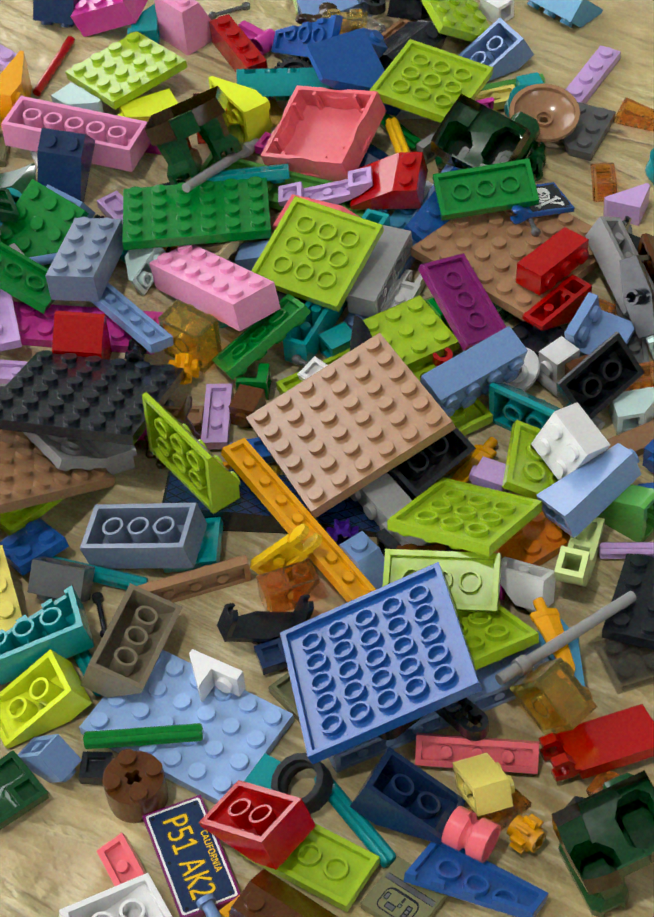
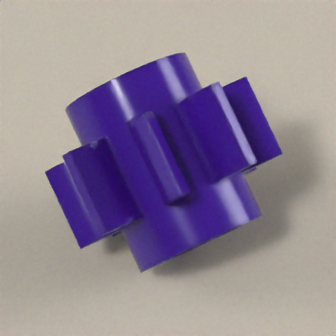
M349 518L346 521L340 522L334 519V527H327L326 532L340 547L341 543L359 533V527H352Z

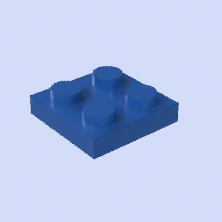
M40 518L29 522L24 528L13 535L5 537L0 542V545H3L7 563L22 576L31 571L32 559L42 556L52 558L69 547L66 538Z

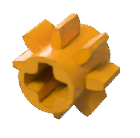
M176 354L175 360H169L168 364L184 368V379L181 381V385L192 383V377H199V360L194 359L191 354Z
M532 813L524 817L521 815L516 816L507 829V835L510 836L509 839L511 840L509 846L520 854L524 851L536 852L546 838V833L543 831L544 828L541 827L544 821Z

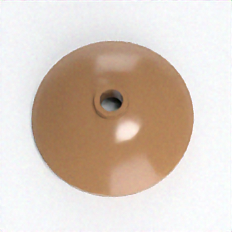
M534 84L525 87L513 97L509 108V118L521 111L538 120L541 133L536 140L537 142H554L567 137L575 130L580 117L579 105L574 96L567 90L552 84Z

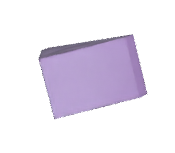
M645 183L604 197L603 216L620 217L621 220H625V216H629L631 218L630 224L639 226L649 204L650 185Z

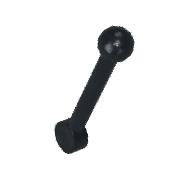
M95 592L92 595V601L97 606L101 625L100 637L102 638L107 629L102 607L104 598L101 592Z

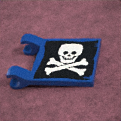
M554 182L536 184L539 205L529 207L515 205L512 207V211L517 215L511 216L510 219L514 224H520L532 217L574 212L575 207Z

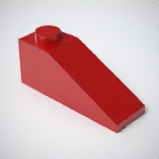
M571 274L522 315V319L542 331L570 323L588 292L592 293V285Z

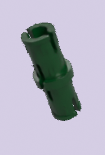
M535 141L528 156L533 176L534 174L536 175L535 181L543 178V167L546 164V156L544 155L545 143L540 142V147H538L537 141Z

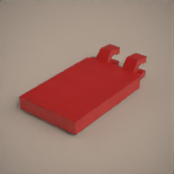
M643 704L558 730L556 734L552 732L538 738L542 747L539 749L540 755L544 761L550 760L553 766L551 774L556 782L575 777L577 774H580L582 779L589 778L654 757V721Z

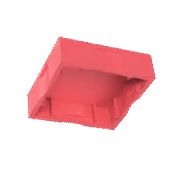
M296 86L284 109L280 123L273 130L260 155L264 164L268 166L288 164L289 171L324 180L340 181L348 179V171L358 169L386 113L378 91L331 90L323 87Z

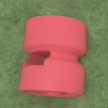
M458 806L446 823L442 834V843L457 851L464 848L467 856L480 863H484L496 846L501 826L486 818L477 820L476 813Z

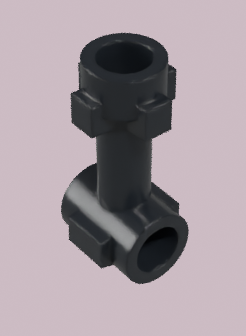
M132 337L129 340V352L126 351L124 359H126L127 363L144 361V354L147 353V349Z

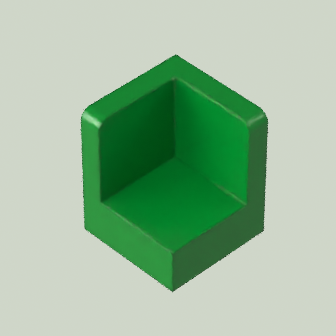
M259 363L257 377L236 378V391L240 384L265 390L266 400H269L272 382L270 364Z

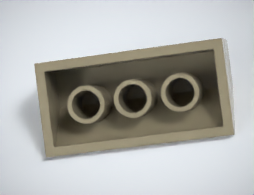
M130 583L88 664L80 686L107 698L142 693L183 607Z

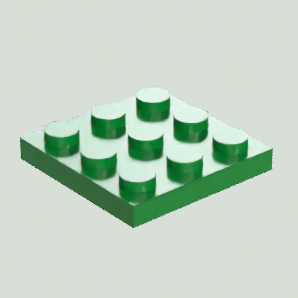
M32 179L15 204L20 214L17 223L6 222L1 225L0 241L8 246L15 243L28 258L57 253L74 219L87 217L89 213ZM51 264L42 265V266H44V267H46L47 269H49L50 266H51Z

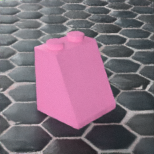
M154 0L161 39L186 55L192 54L212 41L209 25L211 19L197 1Z

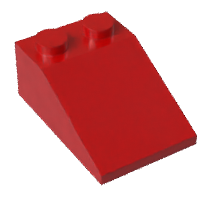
M399 152L360 167L371 166L373 186L361 195L351 199V210L367 208L420 209L422 206L428 173L423 152Z
M240 780L199 821L202 828L253 862L275 870L287 860L291 853L316 827L302 798Z

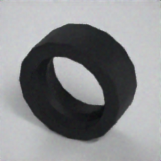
M295 753L286 757L276 767L272 775L271 790L288 794L292 778L304 769H313L316 772V783L313 789L302 798L309 813L312 814L319 811L327 803L333 789V778L330 770L321 761L312 764L307 753Z

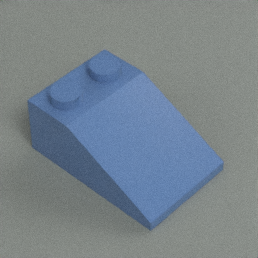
M499 18L464 49L459 56L494 67L493 75L489 79L491 81L518 70L534 56V53L524 38Z

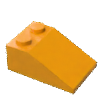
M21 50L0 74V128H2L1 123L20 96L31 98V80L25 54Z

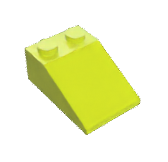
M214 76L208 78L210 89L219 86L227 98L226 115L229 123L241 125L245 134L244 142H250L255 138L260 139L265 132L272 134L271 127L273 124L269 114L271 106L265 96L263 97L255 89Z
M51 649L0 692V738L4 747L8 749L70 722L92 703L85 688L80 686L81 680L72 663Z

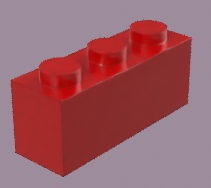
M566 227L562 228L517 263L516 283L539 296L548 289L553 288L562 278L568 276L576 267L586 262L589 256V239Z

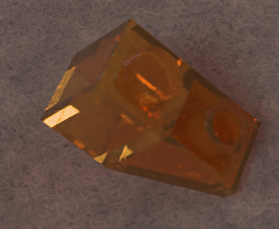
M310 558L256 576L259 597L265 611L287 612L295 609L300 596L310 594L320 583Z

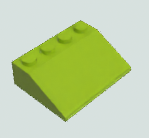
M147 392L142 394L150 451L213 514L239 499L240 480L237 474L229 471L223 465L222 460L207 449L201 439L197 440L186 424H181Z

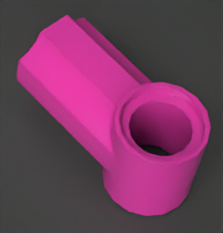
M245 20L239 23L238 26L262 55L272 50L274 30L268 28L264 31Z

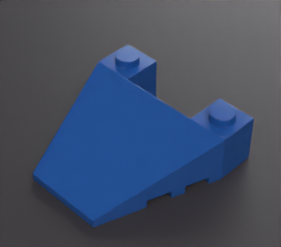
M360 28L309 44L304 49L320 82L336 90L369 91L385 71L379 58L388 48L383 40V35L379 31ZM383 103L386 114L397 116L402 110Z

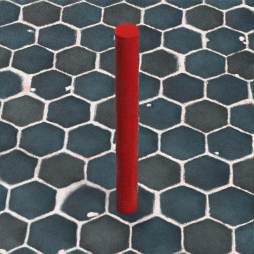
M68 36L33 89L35 96H40L74 44V37Z

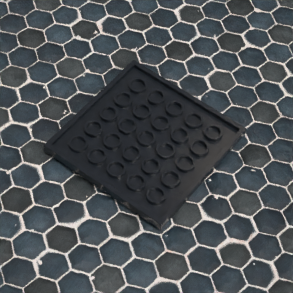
M42 350L37 352L0 391V429L133 446L146 429L142 394L147 392L163 406L184 379V368H178L172 364L151 365L146 361L127 363L124 359L120 358L107 360L101 359L99 356L81 357L74 353L55 354L49 350Z

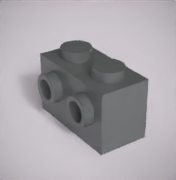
M45 556L32 559L28 593L37 594V598L47 601L52 599L53 601L54 598L58 599L65 595L63 590L72 585L83 603L91 598L95 567Z

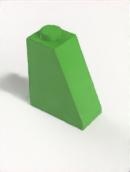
M631 484L597 517L604 518L605 525L631 540L644 542L654 531V489Z

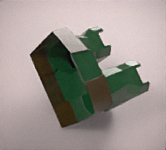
M219 86L151 115L147 122L145 132L152 146L158 147L168 164L167 178L171 185H177V179L179 178L183 181L189 177L193 178L200 173L202 158L199 151L191 146L189 136L199 132L215 161L223 159L222 153L229 155L234 151L238 153L243 149L245 134L240 124L229 123L226 115L228 100Z
M461 93L432 137L431 151L436 154L435 162L439 170H443L446 164L466 169L522 160L526 158L541 132L538 120L521 111L509 118Z
M645 770L635 775L625 773L605 782L603 790L551 814L553 830L560 842L558 847L560 856L593 916L604 917V913L618 906L626 907L629 892L624 877L654 862V786Z

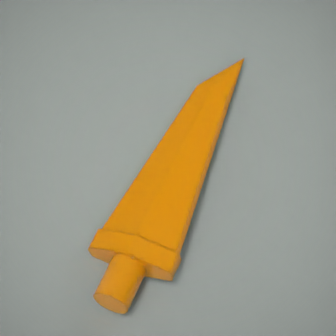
M489 437L483 445L475 444L474 447L476 449L470 460L461 466L451 479L467 483L472 467L474 465L477 466L483 456L493 459L497 455V452L493 449L497 446L498 441L494 437Z
M543 597L534 599L533 605L536 611L530 613V618L547 643L564 632L559 617L560 614L557 608H548ZM567 644L554 652L553 655L572 684L575 664Z

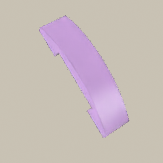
M369 166L348 171V179L304 188L301 181L278 186V203L284 207L292 194L333 204L346 202L361 195L373 186L372 168Z

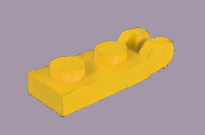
M302 523L294 528L291 534H287L251 559L250 568L271 583L308 558L310 553L319 548L323 540L322 536L315 533L302 544L301 540L307 536L310 530L309 526Z

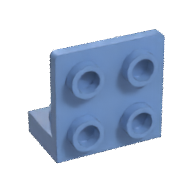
M588 292L564 334L566 340L580 349V354L589 355L616 331L620 333L627 344L635 329L632 321L601 310L598 295Z

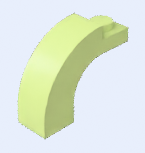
M596 517L579 535L574 538L570 536L567 547L561 546L554 570L556 581L583 587L587 586L597 560L598 547L605 524L604 518Z

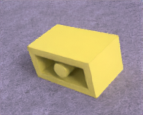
M488 753L452 762L457 791L478 817L513 807L512 794L515 793L514 782L510 775H506L503 772L500 763L495 762Z

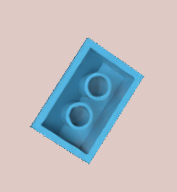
M529 0L527 3L539 10L540 6L545 8L543 13L554 19L556 15L560 16V22L569 27H572L574 24L581 28L603 11L602 8L588 0Z

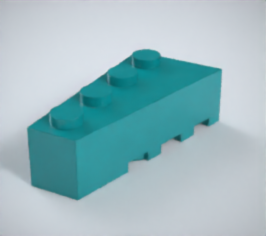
M313 67L236 69L237 84L257 90L268 101L270 96H276V101H289V96H292L296 86L323 87L336 90L320 82Z
M72 585L63 590L65 595L54 602L52 599L47 600L41 604L42 609L27 618L26 615H23L17 619L11 629L7 631L0 630V686L15 680L50 649L67 659L95 647L84 605Z

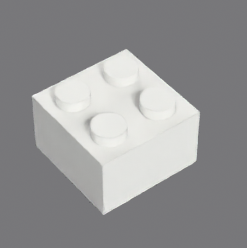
M577 402L554 411L531 445L556 478L560 480L606 451L610 443Z

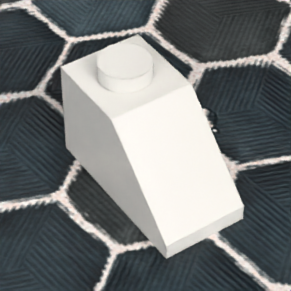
M509 557L502 558L500 584L515 605L524 607L529 612H535L533 600L538 597H543L547 607L554 603L556 583L554 570Z

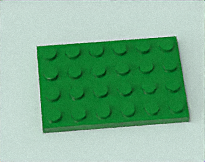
M254 176L249 179L240 180L233 178L213 182L207 180L189 192H184L182 189V185L185 182L177 185L164 186L159 184L153 187L123 189L122 243L124 250L265 239L272 236L267 178Z

